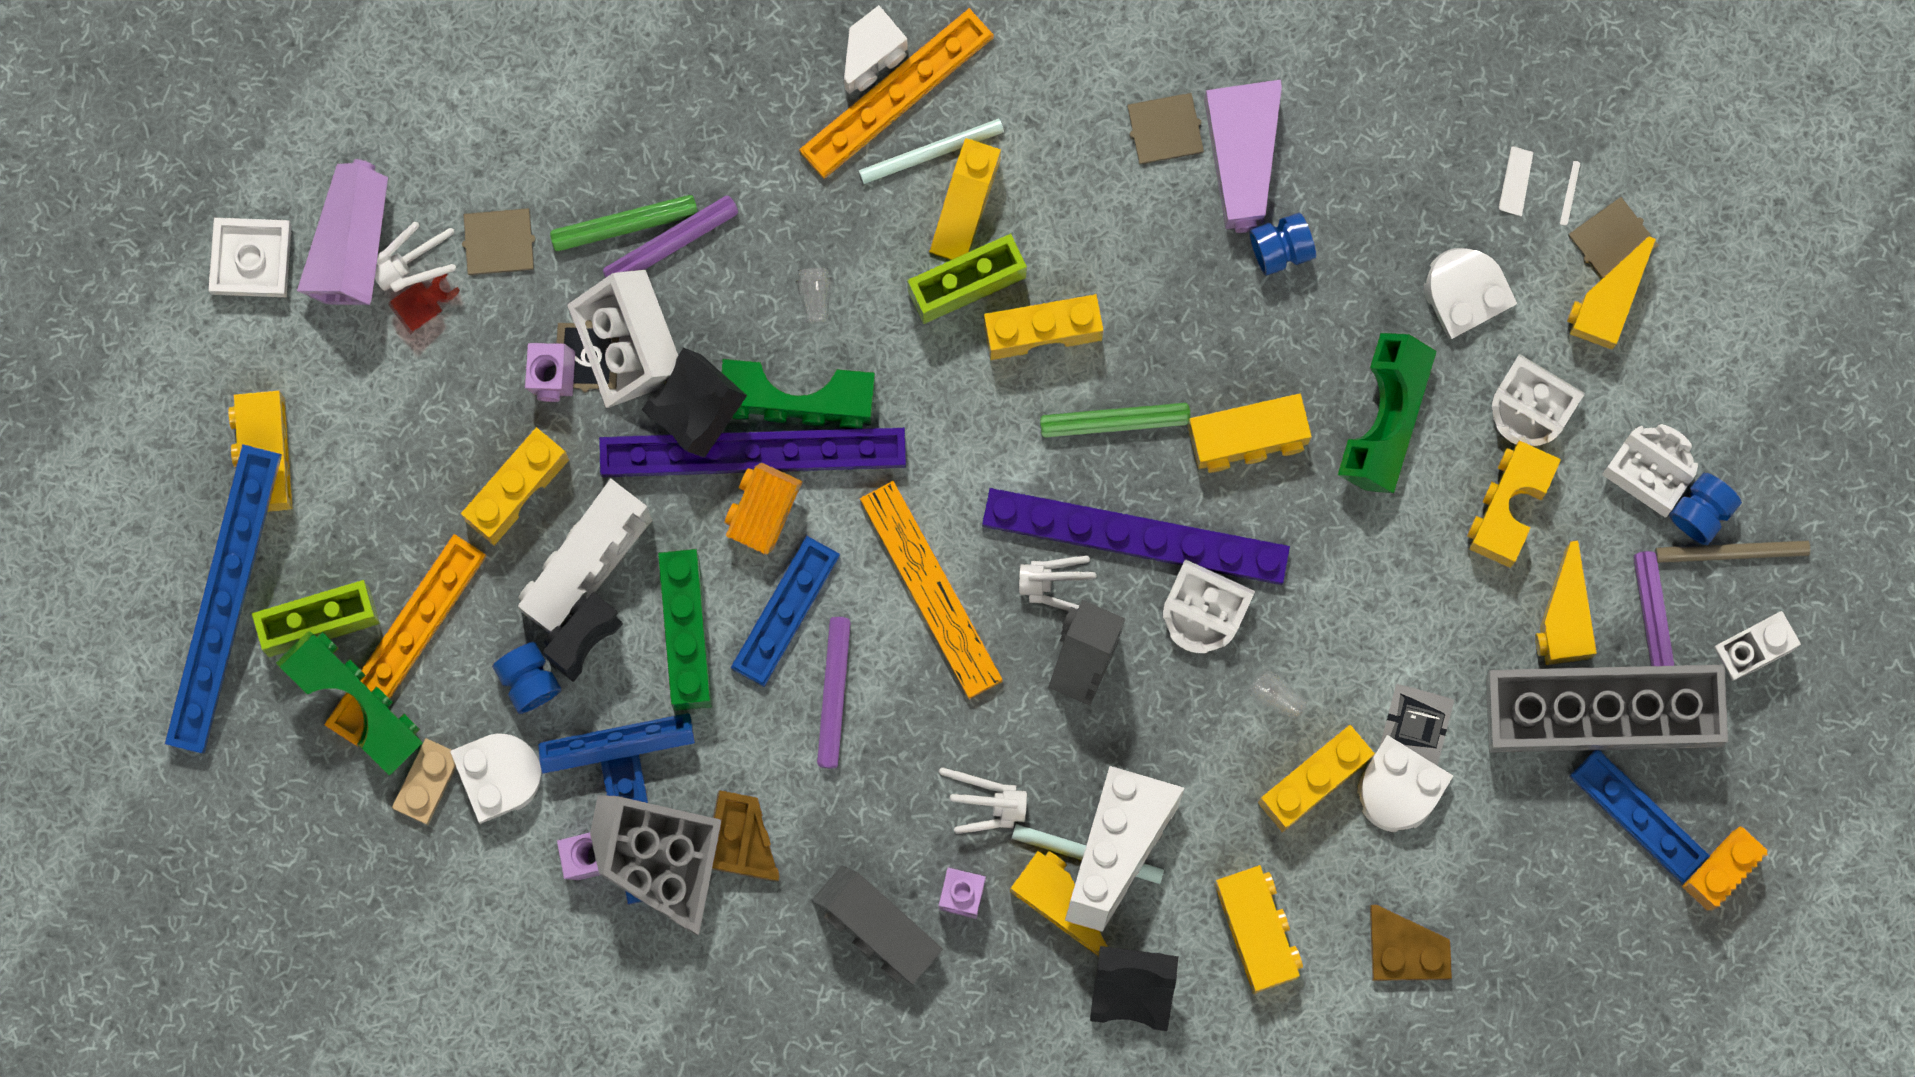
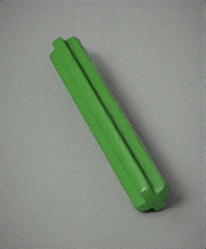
M687 195L557 228L550 232V237L555 251H561L687 219L696 214L698 210L693 195Z
M1187 403L1049 414L1041 416L1040 429L1042 436L1046 438L1188 425L1191 414Z

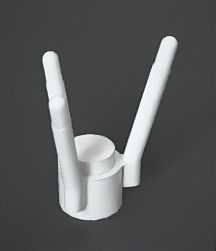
M413 222L384 251L378 254L375 280L384 291L392 288L396 293L406 286L455 271L456 265L450 264L406 278L404 276L410 272L407 266L409 262L452 236L455 232L454 229H447L403 257L399 253L392 256L419 228V223Z
M1070 557L1051 561H1031V565L1021 564L1020 595H1029V603H1043L1069 611L1071 607L1078 609L1079 605L1043 595V592H1051L1052 581L1095 579V572H1052V569L1088 563L1090 557Z
M946 768L939 769L940 775L999 792L994 794V798L974 795H950L952 802L993 806V816H1000V819L956 826L954 828L956 834L999 827L1013 828L1014 821L1024 822L1027 801L1026 791H1016V785H1003Z

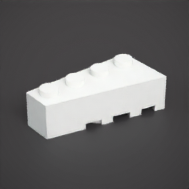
M610 478L581 520L570 530L560 549L554 551L542 567L544 571L536 582L530 581L518 597L521 600L518 605L520 611L549 634L557 626L563 628L572 617L569 612L573 605L582 596L588 599L593 592L597 591L652 522L648 507Z
M1112 766L1109 767L1065 921L1103 932L1133 879L1138 875L1152 848L1156 845L1163 834V830L1178 809L1184 787Z

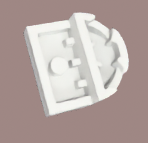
M1454 248L1443 252L1430 264L1431 269L1427 281L1424 283V295L1427 302L1432 304L1444 332L1450 339L1517 304L1499 265L1482 252L1466 248Z
M1519 354L1493 398L1492 409L1496 427L1507 440L1516 445L1519 440L1531 446L1549 443L1561 433L1585 393Z
M1663 424L1658 425L1656 428H1643V426H1639L1632 431L1602 475L1666 518L1695 477L1698 463H1694L1690 453L1691 443L1679 431Z
M1185 560L1163 610V619H1165L1172 640L1185 650L1194 653H1207L1208 651L1226 646L1235 636L1255 591Z
M491 734L450 751L480 824L513 810L518 811L533 800L542 777L541 766L534 751L521 739L508 734Z
M1387 735L1358 784L1357 793H1359L1363 806L1362 811L1371 823L1386 831L1397 832L1398 830L1416 828L1432 812L1453 775Z

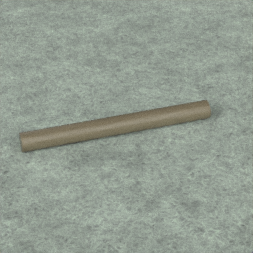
M1809 541L1659 547L1655 548L1657 563L1809 556L1810 543Z

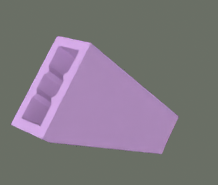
M1281 80L1206 90L1204 103L1225 228H1235L1236 233H1247L1250 229L1258 227L1257 225L1264 222L1282 89Z
M355 159L353 163L337 164L299 282L298 292L325 304L370 305L388 177L375 171V165Z

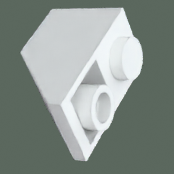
M879 5L849 29L844 73L845 90L849 94L857 88L859 91H864L876 81V73L885 66L889 69L897 66L906 57L905 51L908 49L906 36Z
M1780 611L1713 648L1730 678L1734 681L1789 654L1799 647L1801 643L1784 613Z

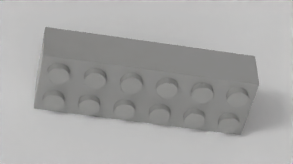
M1724 665L1489 670L1486 675L1489 753L1723 747L1728 743Z

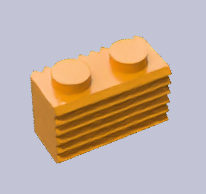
M762 462L756 465L754 470L748 468L739 485V489L744 491L739 505L736 503L731 505L724 521L725 524L729 525L726 536L763 554H769L773 551L803 481Z
M1740 826L1729 834L1702 866L1682 885V888L1706 910H1714L1720 907V903L1726 901V897L1736 890V886L1740 885L1741 881L1746 879L1747 875L1752 872V869L1756 868L1757 864L1762 861V858L1768 855L1767 849Z

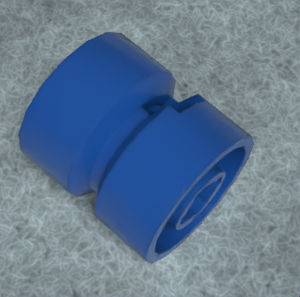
M1300 212L1281 218L1277 227L1267 223L1249 230L1252 249L1259 267L1265 276L1285 270L1289 261L1299 265L1316 259V249L1310 229Z
M1703 472L1690 488L1691 498L1683 497L1670 512L1669 517L1680 530L1694 541L1702 545H1708L1722 528L1720 520L1728 521L1742 502L1737 493L1725 482L1712 474Z
M535 642L512 650L492 665L501 684L511 687L508 696L518 714H523L539 707L562 691L553 673L543 670L546 661Z

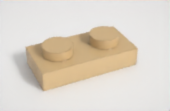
M425 738L392 806L393 810L426 825L429 824L456 769L450 752L451 749Z

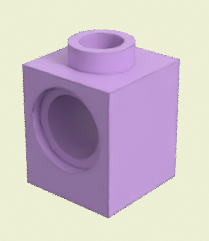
M528 343L525 389L537 395V400L545 402L560 401V396H572L575 351L566 344ZM556 365L555 377L550 381L544 382L543 376L546 369Z
M590 833L557 841L564 879L582 880L600 875L597 862L595 861L591 864L588 860V851L593 846Z
M947 868L939 910L977 919L986 877Z

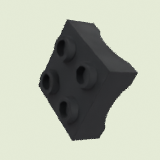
M683 348L676 358L671 376L664 386L648 399L642 411L666 429L685 451L705 458L747 395L703 355Z
M594 592L588 599L582 596L569 612L572 616L563 628L560 626L555 627L544 641L547 647L543 652L549 663L572 682L582 673L585 658L593 646L603 638L615 634L623 624L616 616L618 612Z
M1100 946L1090 1021L1104 1023L1111 1020H1132L1143 1023L1154 1030L1168 1031L1173 994L1177 980L1179 956Z

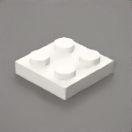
M214 218L209 277L210 294L287 297L291 222L289 220Z

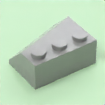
M598 795L590 836L599 874L688 931L699 935L721 820L619 796Z

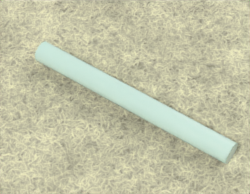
M998 118L858 171L863 184L961 149L965 138L980 142L1004 133V129Z
M1018 824L1015 825L1012 835L1014 840L1079 860L1083 859L1086 845ZM1144 863L1135 877L1160 884L1164 869Z

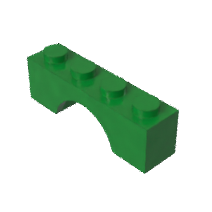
M1380 333L1370 366L1371 371L1376 377L1380 392L1378 415L1373 426L1365 435L1356 439H1348L1338 476L1366 491L1395 492L1436 356V350L1410 334Z
M723 359L721 372L747 395L732 417L733 419H748L749 414L764 415V420L774 423H784L787 421V417L801 418L802 423L809 426H824L825 421L840 422V427L845 429H862L863 424L871 425L875 390V373L837 369L831 380L822 389L812 394L797 396L784 393L774 387L767 379L761 362Z
M697 549L659 552L671 705L674 711L711 708L712 698L705 642L699 555Z
M311 631L306 632L276 664L306 694L329 688L339 689L351 694L359 703L363 714V730L358 745L390 776L423 743L415 735L420 729L405 714L397 718L388 709L393 702L377 686L370 691L361 682L366 675L350 659L343 664L334 655L339 648L323 632L317 637Z

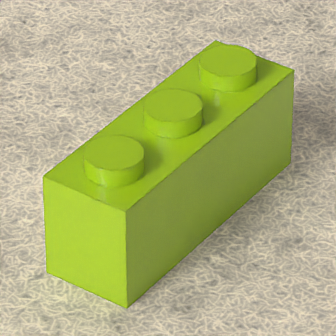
M1010 233L908 279L907 289L922 323L926 324L1025 279L1027 266Z
M364 580L252 613L261 649L268 657L287 652L308 631H311L316 637L323 632L329 639L380 624L370 587Z

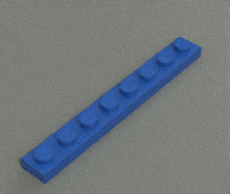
M242 444L165 741L166 745L202 754L205 753L282 454Z

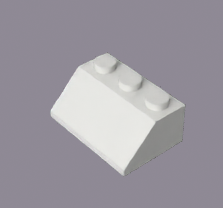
M646 270L612 273L567 305L595 374L606 408L661 389L675 367L678 353ZM587 320L592 321L594 332L598 337L602 339L619 337V342L610 344L605 354L608 368L612 372L617 373L616 390L609 389L586 329L585 322Z

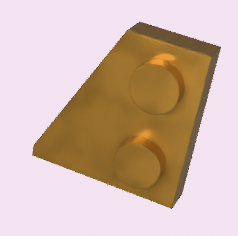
M718 791L713 818L720 819L721 825L712 869L777 882L779 881V871L774 863L770 848L771 843L763 824V815L757 797Z
M1370 905L1372 981L1452 979L1450 939L1379 905Z

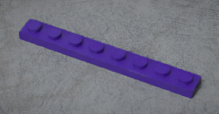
M905 427L721 433L705 458L685 451L672 435L599 437L601 477L745 473L748 468L754 470L755 466L761 462L781 472L906 468Z
M989 488L982 527L1180 566L1183 565L1185 560H1188L1212 572L1283 585L1290 546L994 488Z

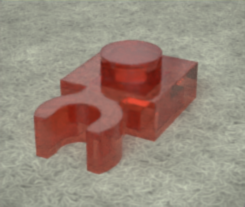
M448 273L433 278L428 289H426L422 282H419L389 301V307L410 335L442 313L443 310L437 304L439 301L450 302L458 295L460 291L458 287L450 292H444L439 287V283L447 278Z

